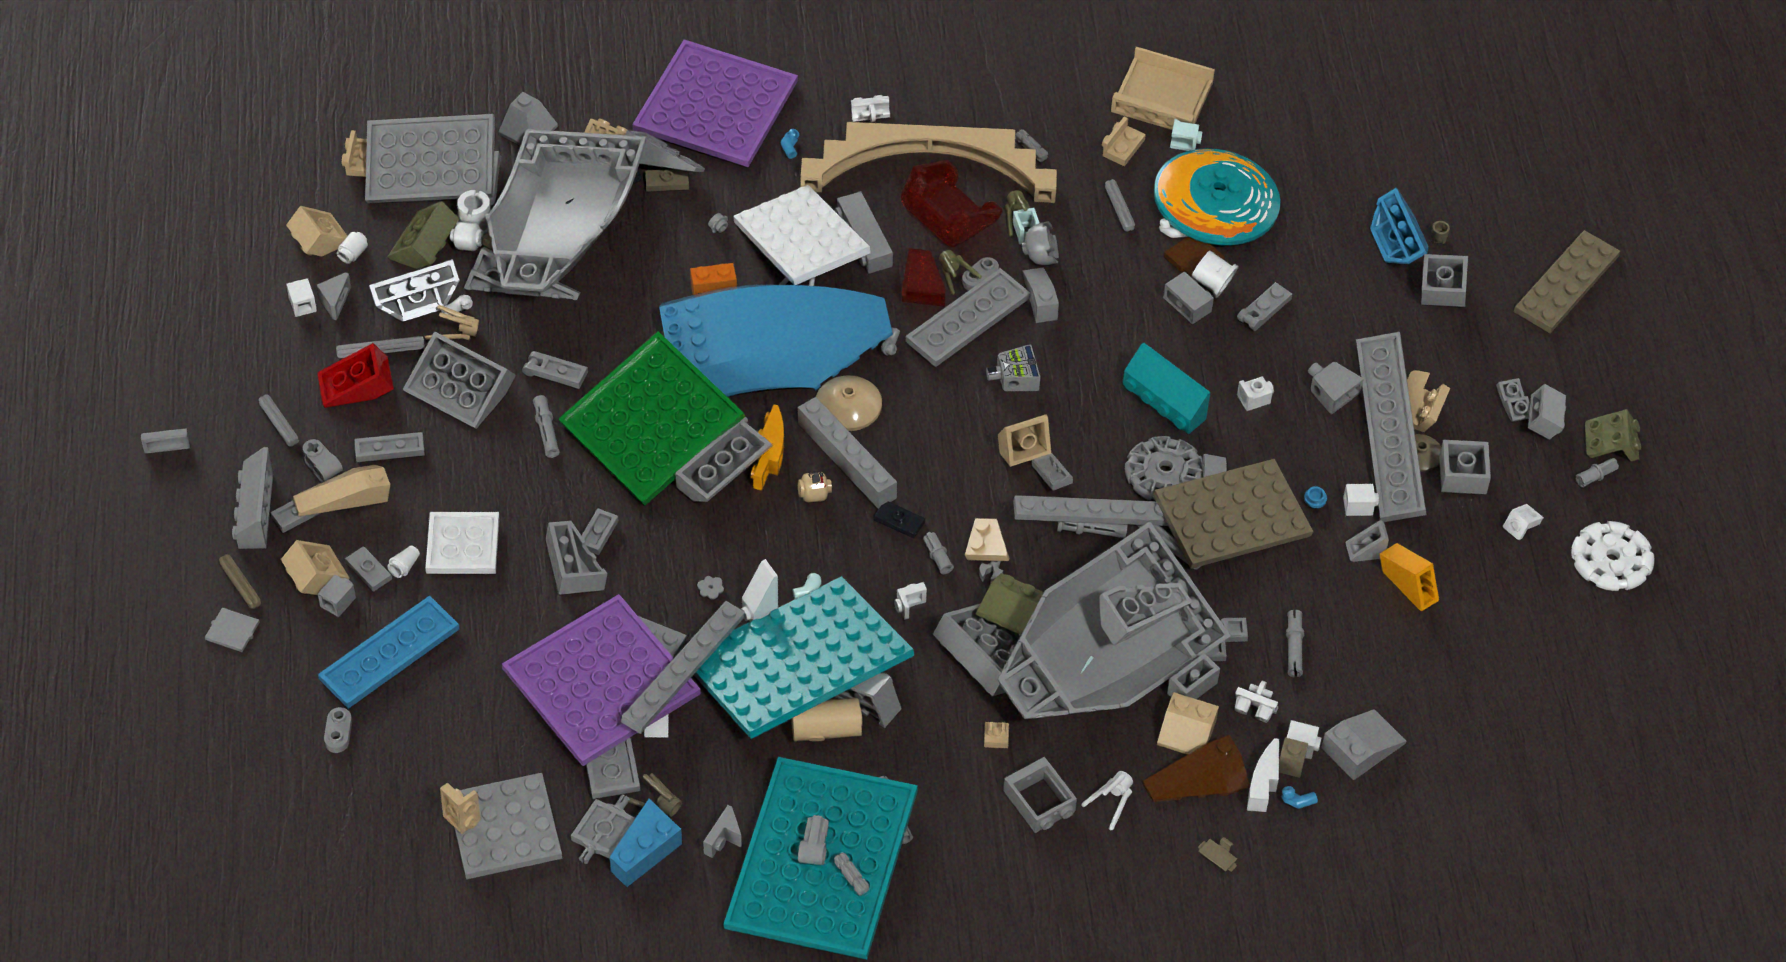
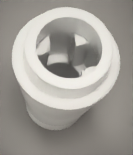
M409 546L392 557L387 566L389 572L397 578L406 576L420 555L418 549L414 546Z

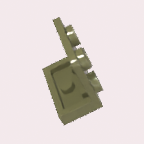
M1627 409L1585 422L1587 455L1590 458L1623 450L1630 461L1639 460L1641 443L1637 432H1640V426L1637 419H1633Z

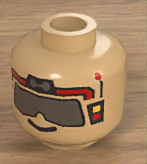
M823 472L805 473L798 480L799 497H803L805 502L824 501L827 499L828 493L832 492L831 480L827 479Z

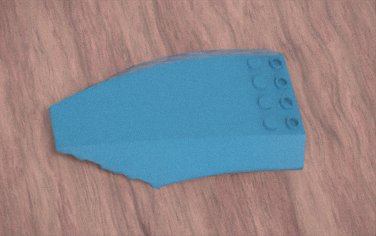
M744 285L711 290L664 302L659 306L665 338L726 396L776 388H815L817 390L821 387L820 384L830 376L835 377L842 369L849 367L860 359L859 355L869 348H875L880 341L886 340L893 335L884 298L838 288L804 285Z

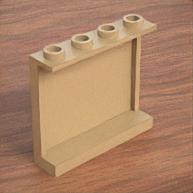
M1136 47L1134 59L1119 92H1115L1112 98L1111 112L1173 130L1175 119L1180 122L1195 124L1212 87L1215 69Z

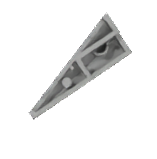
M485 247L481 248L464 286L466 290L577 300L581 293L560 282H557L545 292L503 289L494 251Z

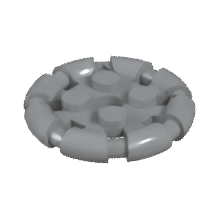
M1169 436L1152 437L1147 442L1138 443L1128 454V461L1125 463V475L1128 483L1134 486L1133 490L1149 501L1155 500L1153 496L1155 487L1164 488L1203 477L1202 456H1198L1197 450L1189 443L1181 439L1179 441L1171 439ZM1168 466L1171 468V470L1163 471L1160 469V467Z

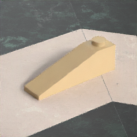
M378 465L357 467L293 496V501L299 516L388 502L390 482L384 467Z

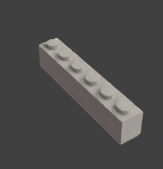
M816 397L798 407V424L878 509L884 503L891 502L897 498V481Z

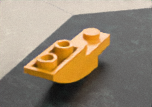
M775 404L771 412H767L765 415L764 428L758 432L772 443V447L758 458V465H754L751 471L750 478L753 479V488L758 490L763 489L769 473L778 476L783 460L784 427L780 409Z

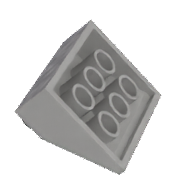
M434 331L403 390L477 429L506 395L516 375L508 369Z
M980 604L943 614L933 635L992 696L1005 693L997 679L1021 635L976 615Z

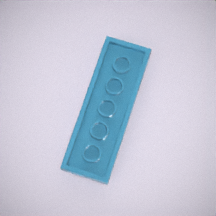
M428 596L318 674L319 680L349 709L460 629L459 624L431 596Z

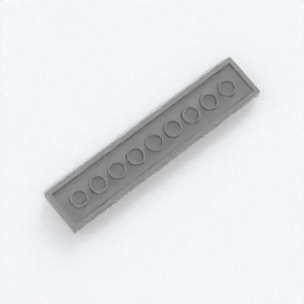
M1400 332L1356 339L1361 377L1364 379L1362 387L1376 490L1379 497L1380 519L1388 522L1427 515Z

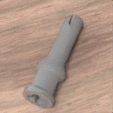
M1058 521L1057 531H1074L1079 535L1083 532L1126 538L1128 524Z

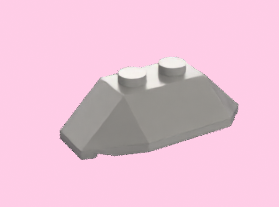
M450 260L371 284L369 288L377 308L404 322L440 311L437 306L447 305L460 280L454 262Z

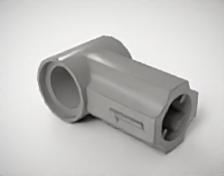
M813 815V817L807 820L804 840L799 845V863L824 865L826 857L825 842L829 821L822 816Z

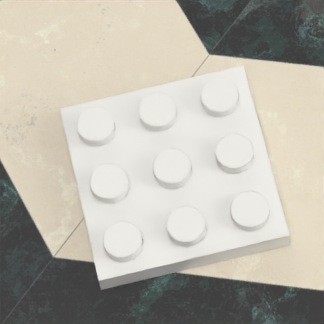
M430 512L426 574H496L499 512Z

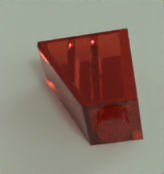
M909 248L902 285V302L945 307L946 289L931 251Z

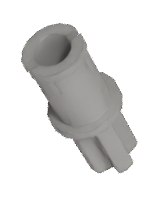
M1612 458L1599 465H1591V468L1576 475L1578 485L1585 487L1596 480L1601 481L1605 475L1619 468L1617 460Z
M928 532L923 540L930 551V558L936 562L941 574L951 572L954 567L946 554V547L942 546L936 533Z

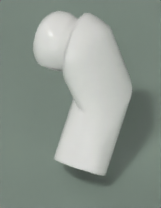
M1165 218L1160 220L1161 226H1159V229L1162 233L1171 238L1188 237L1175 229Z

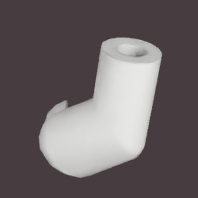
M461 295L444 307L460 312L471 308L473 301L470 296Z

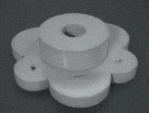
M707 576L697 584L698 589L701 590L700 595L703 597L708 596L710 599H716L719 593L724 591L722 579L718 577L712 578Z

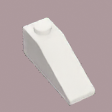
M766 559L761 561L742 597L741 610L745 612L744 619L746 621L749 620L751 622L754 619H761L769 615L772 610L778 609V575Z

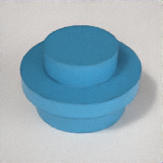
M1311 487L1305 492L1304 501L1309 507L1321 508L1326 504L1327 495L1322 488Z

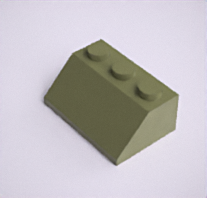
M442 201L417 211L387 257L390 260L416 269L432 265L436 260L435 255L446 245L445 240L450 235L451 230L455 229L459 218Z
M1000 573L992 581L976 615L1021 635L1044 592L1035 589L1030 584H1024L1015 580L1010 575Z

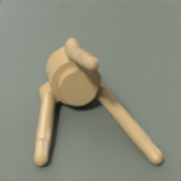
M442 305L437 306L438 309L449 313H439V316L460 323L459 331L463 332L462 334H443V336L448 339L469 340L470 336L476 337L479 325L478 319ZM426 335L425 339L430 340L432 335Z

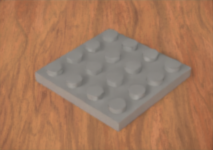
M542 773L460 790L464 797L473 790L478 793L481 819L474 828L468 829L463 834L455 828L466 879L562 859V852Z

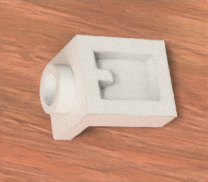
M1528 504L1512 509L1503 528L1520 540L1525 535L1527 529L1539 525L1544 517Z

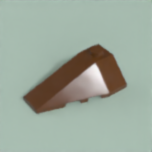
M1230 735L1207 743L1142 782L1153 802L1182 800L1183 797L1189 796L1205 798L1206 795L1212 794L1228 796L1250 786L1241 753Z

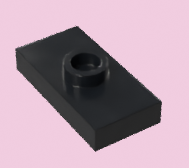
M889 501L881 505L874 515V521L913 539L925 523L924 517Z

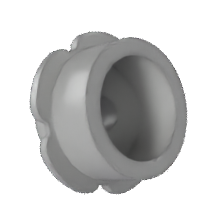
M721 213L715 214L708 223L712 232H723L728 226V217L723 216Z

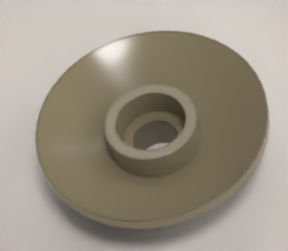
M1415 434L1420 471L1424 472L1435 469L1440 464V444L1430 436Z

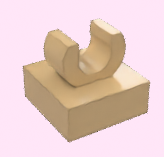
M985 722L984 747L1008 748L1009 723Z

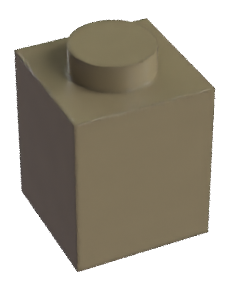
M1285 737L1279 759V773L1300 778L1308 743Z

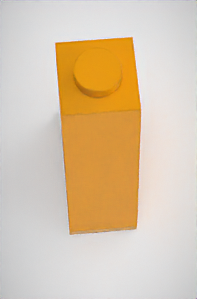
M1398 543L1379 553L1383 573L1420 611L1439 601L1433 563Z

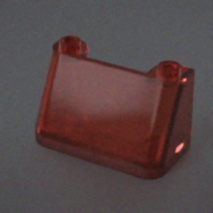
M943 160L913 166L903 188L901 201L912 214L948 246L954 247L964 243L1000 218L1004 209L997 203L989 201L980 208L955 186L958 180V171L950 161Z

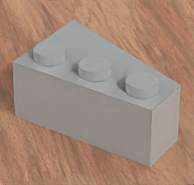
M572 521L548 523L546 544L559 595L604 590L607 572L599 566L594 553L588 550L585 540Z

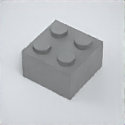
M1424 254L1421 305L1465 307L1468 256Z
M1443 440L1439 455L1441 492L1487 494L1491 479L1488 442Z

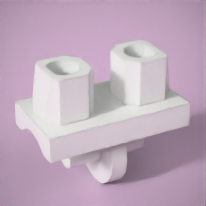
M877 95L873 98L862 99L860 97L851 100L853 122L863 120L876 122V119L890 117L889 97Z
M1261 681L1259 686L1250 684V691L1238 687L1235 693V711L1247 715L1250 705L1258 707L1255 718L1265 723L1269 721L1273 713L1276 714L1278 702L1269 699L1272 697L1273 692L1265 689L1267 684L1265 681Z

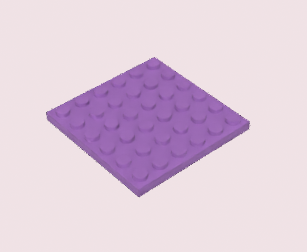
M683 40L633 122V130L645 132L653 137L749 167L798 82V75Z
M618 594L502 663V669L579 763L584 766L638 733L621 723L622 715L674 658ZM690 678L648 726L700 695V688Z

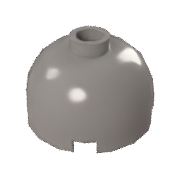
M1049 221L1033 225L1026 233L1025 242H1022L1024 254H1028L1031 261L1035 264L1051 265L1058 263L1055 259L1059 258L1057 240L1055 235L1050 234L1049 230L1053 229Z

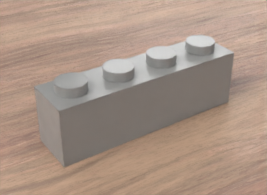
M862 192L837 198L835 212L870 246V254L858 258L860 265L865 266L868 274L892 267L893 252Z

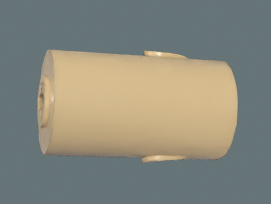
M858 697L827 700L791 718L794 742L808 740L823 741L831 738L861 736L862 712Z

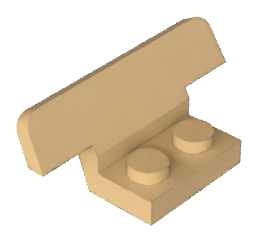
M1415 370L1409 374L1407 379L1414 429L1425 432L1437 421L1450 388L1442 384L1437 390L1433 389L1431 392L1424 389L1430 373Z

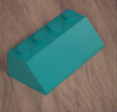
M1142 343L1124 370L1123 385L1128 391L1139 396L1144 403L1156 409L1161 416L1172 421L1178 429H1182L1187 434H1190L1207 418L1210 392L1147 344Z

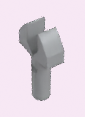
M1001 561L981 564L979 576L982 582L985 579V575L993 571L990 585L1000 573L1003 574V570L999 569Z

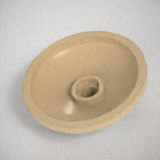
M846 375L833 378L823 384L816 395V398L848 431L860 430L871 425L878 418L882 409V398L879 390L870 381L858 376Z

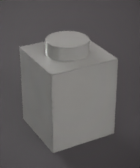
M334 575L318 593L320 607L339 617L356 598L353 583L347 578L342 579Z

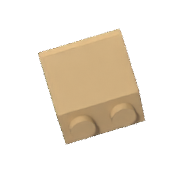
M300 206L286 225L292 232V237L300 243L301 249L308 255L324 256L338 249L347 237V234L331 213Z
M1047 415L1005 427L998 434L1000 454L1010 467L1051 454Z
M296 540L281 558L282 563L286 567V572L292 577L296 588L304 594L318 595L320 590L334 575L342 579H350L330 545Z
M1173 692L1157 745L1187 755L1206 745L1213 732L1219 706Z

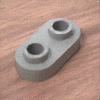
M990 257L979 260L972 268L982 278L978 279L967 270L962 276L963 287L966 290L972 289L999 269L998 262Z
M335 708L327 716L324 742L327 750L333 753L342 752L349 745L352 718L351 713L345 708Z

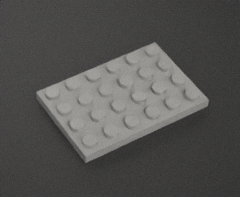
M482 114L367 121L365 201L367 203L458 199L461 194L470 190H475L476 193L482 191L488 197H493L494 115Z

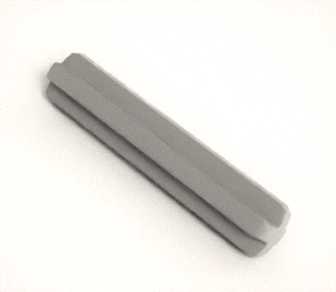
M1113 179L1106 181L1105 189L1124 231L1134 230V220L1117 182Z
M267 394L260 397V406L286 444L290 447L299 442L298 436L271 397Z

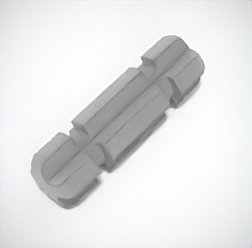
M1021 129L1015 134V139L1025 149H1036V159L1039 162H1043L1048 158V152L1041 148L1031 136H1028L1029 134L1025 130Z
M842 852L835 856V864L842 870V874L851 886L855 887L854 890L857 894L863 895L868 892L869 884L865 879H862V875L854 864L849 861L846 853Z

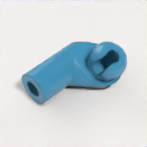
M790 129L781 140V146L789 159L797 155L794 145L798 141L799 132L796 129Z
M1291 786L1282 789L1281 797L1284 803L1295 808H1303L1318 802L1315 792L1300 796L1295 793V789Z

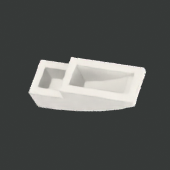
M1273 739L1257 763L1250 785L1247 811L1266 812L1269 792H1276L1279 780V739Z

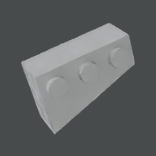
M880 673L835 696L838 699L858 697L862 714L867 717L870 713L880 720L879 725L884 728L901 710L893 681L886 673Z

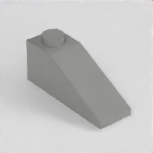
M1045 269L1023 270L1022 274L1026 288L1030 292V303L1036 323L1057 320L1059 302L1055 288Z

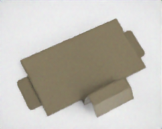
M1225 837L1220 840L1219 845L1209 839L1207 842L1203 841L1198 846L1200 849L1199 853L1225 872L1227 870L1232 872L1237 867L1234 863L1237 858L1229 853L1233 843Z

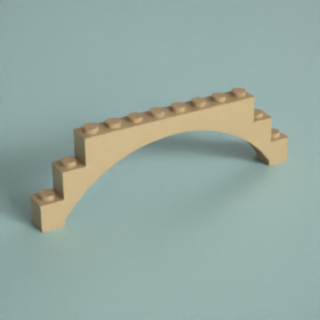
M847 122L846 141L825 140L823 159L802 158L801 187L809 185L815 192H822V188L832 179L867 161L894 154L932 152L964 157L990 166L1024 187L1034 197V202L1055 203L1057 170L1035 169L1036 149H1015V130Z

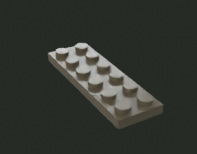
M1584 230L1515 306L1514 313L1551 333L1619 257L1620 250Z

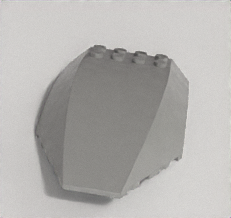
M526 129L505 188L491 211L485 214L503 289L545 292L573 269L623 206L647 141L645 136ZM573 199L569 204H566L567 201Z
M1148 522L1098 557L1044 591L997 681L1024 719L1125 708L1167 681L1175 673L1185 668L1191 661L1197 659L1203 653L1206 654L1231 635L1152 523ZM1165 583H1180L1192 600L1190 605L1119 644H1112L1101 627L1099 596L1102 593L1117 586H1125L1127 588L1144 585V587ZM1090 656L1094 657L1090 664L1086 667V669L1081 673Z

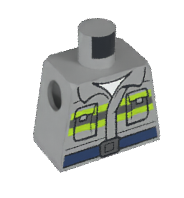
M1031 344L999 353L997 366L986 368L988 381L1000 379L1004 391H1039L1040 374Z

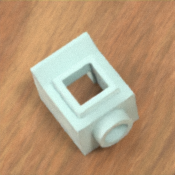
M1175 119L1170 148L1186 151L1195 150L1196 144H1201L1202 132L1198 131L1199 125L1180 122Z
M1029 208L1027 211L1023 209L1013 211V226L1019 244L1025 242L1027 232H1024V227L1031 228L1033 225L1040 223L1034 208Z

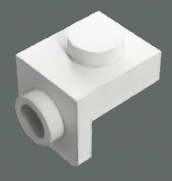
M924 582L910 584L904 588L897 589V599L894 600L897 612H901L904 620L909 619V607L926 602L927 589Z

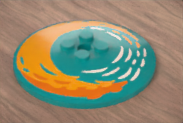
M1204 148L1180 153L1161 167L1154 184V198L1162 216L1181 233L1205 243L1238 245L1253 241L1271 229L1277 220L1280 210L1279 191L1270 175L1252 160L1226 150Z

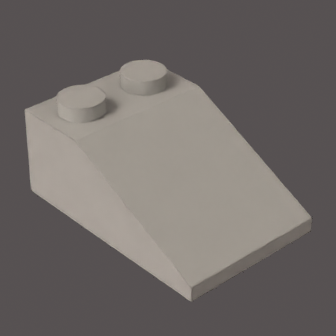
M1373 709L1343 720L1324 734L1322 749L1355 780L1406 744V740Z

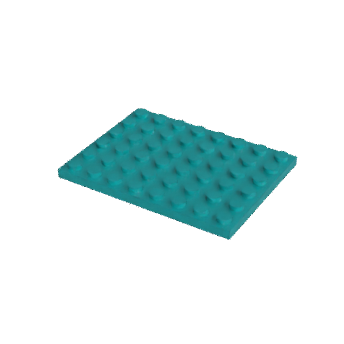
M841 576L811 591V593L772 610L769 615L761 619H754L734 629L695 672L694 676L752 739L913 657L914 651Z
M778 757L723 924L724 929L867 960L916 799L918 785ZM813 815L822 816L829 821L825 842L826 857L824 865L798 862L799 845L804 840L807 820L813 817ZM842 852L846 853L849 861L854 864L862 875V879H865L869 884L868 892L863 895L857 894L854 890L855 887L851 886L842 874V870L835 864V856Z

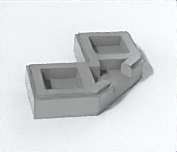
M1222 618L1220 620L1231 636L1206 653L1212 661H1226L1225 642L1248 640L1246 618Z

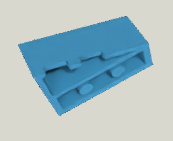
M650 799L645 803L610 856L611 872L626 887L682 844L681 828Z

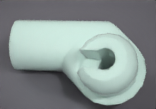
M810 573L803 587L792 589L794 599L819 588L821 577L816 573Z

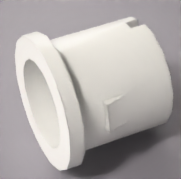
M475 190L464 192L460 195L457 202V217L459 220L456 225L460 222L476 223L483 230L484 235L489 233L485 214L491 211L488 195L482 191L476 193Z
M1208 251L1195 268L1191 277L1212 291V296L1217 298L1227 287L1239 266L1236 264L1232 266L1212 251Z

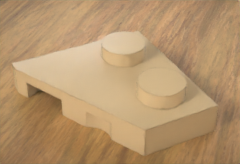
M975 518L965 552L967 560L1009 561V555L997 519Z

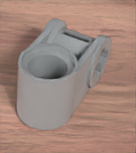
M311 439L304 443L305 464L321 482H325L343 471L342 465L336 456L331 454L319 440Z

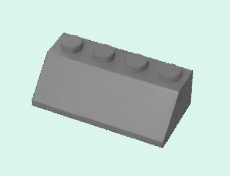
M741 420L707 445L675 473L677 488L692 501L708 502L771 448L772 443Z
M263 447L244 460L243 469L238 472V482L241 484V488L236 491V500L239 502V507H235L234 510L237 526H233L232 529L233 540H237L238 549L266 548L273 470L268 447Z

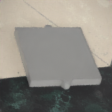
M222 608L216 619L211 621L212 626L207 632L205 640L243 652L249 640L253 639V633L260 621L259 619Z

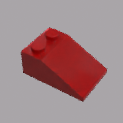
M374 343L317 372L322 402L325 408L373 400L394 389L388 356Z

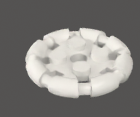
M1607 521V524L1597 522L1588 525L1580 531V536H1577L1573 541L1571 553L1572 558L1575 559L1574 566L1585 580L1592 581L1597 587L1605 590L1619 591V589L1623 588L1630 590L1645 582L1646 576L1650 575L1653 570L1654 554L1650 551V543L1638 530L1636 532L1631 530L1627 524L1615 521ZM1624 536L1630 539L1629 543L1623 539ZM1607 555H1615L1618 560H1610ZM1622 575V580H1618L1615 576Z

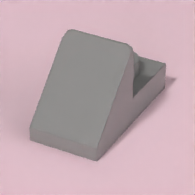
M727 805L703 841L704 854L713 858L717 850L721 851L726 841L739 847L742 846L741 832L732 806Z

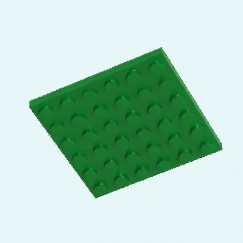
M658 331L559 418V421L645 506L676 479L675 473L746 416Z

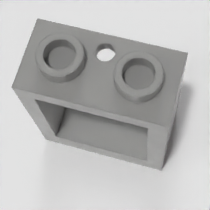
M1045 757L1004 778L1003 791L1035 833L1042 829H1049L1062 818H1069L1076 810L1077 798ZM1044 779L1061 801V804L1037 816L1019 792Z

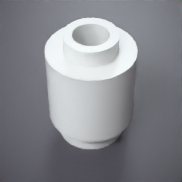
M351 232L338 247L336 254L339 259L347 264H350L352 261L354 262L367 248V238L360 232Z

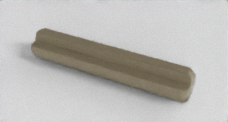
M228 554L220 557L221 567L251 609L259 607L261 605L259 596L232 557Z

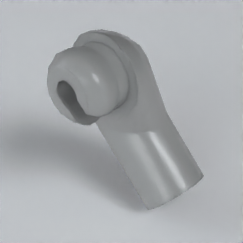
M891 327L893 335L887 338L881 346V350L885 355H894L896 353L897 347L895 344L900 330Z

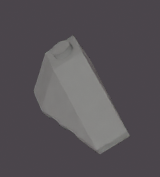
M627 130L625 134L629 136H645L647 138L640 164L694 172H704L705 170L704 167L690 158L682 155L679 157V151L666 147L667 143L645 132Z
M1180 583L1156 584L1155 586L1147 587L1136 585L1135 587L1127 588L1125 586H1117L1099 596L1101 627L1112 644L1116 645L1192 603V600Z

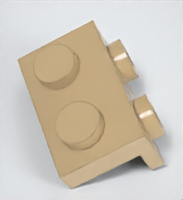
M351 130L350 138H346L345 149L347 151L346 154L342 155V166L346 169V175L366 177L367 139L357 138L356 131Z

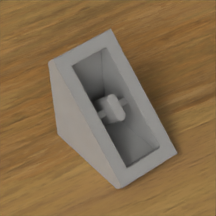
M349 273L340 274L317 284L319 299L333 320L338 319L351 289Z
M1379 520L1345 542L1350 561L1380 559L1379 553L1387 549L1389 541L1384 521Z

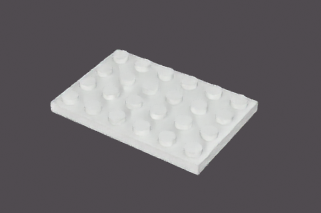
M809 185L800 187L797 190L783 194L778 198L733 216L734 223L793 285L802 283L870 254V246Z

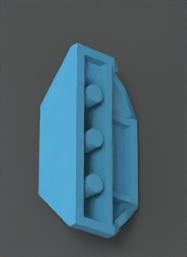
M1395 188L1378 198L1377 208L1370 229L1386 263L1410 264L1424 254H1427L1429 246L1413 212L1399 190Z

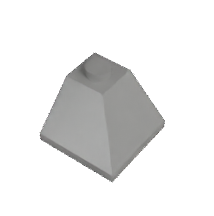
M522 92L510 104L499 129V135L521 146L526 129L554 131L558 124L538 99Z

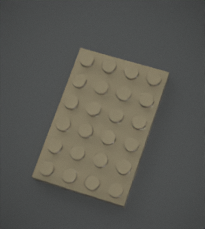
M1275 459L1156 489L1153 493L1190 569L1307 538L1313 533L1307 518Z

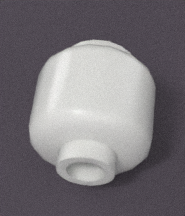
M460 222L456 225L455 229L451 230L450 240L454 242V246L458 250L475 251L478 247L482 246L481 242L484 232L476 223Z

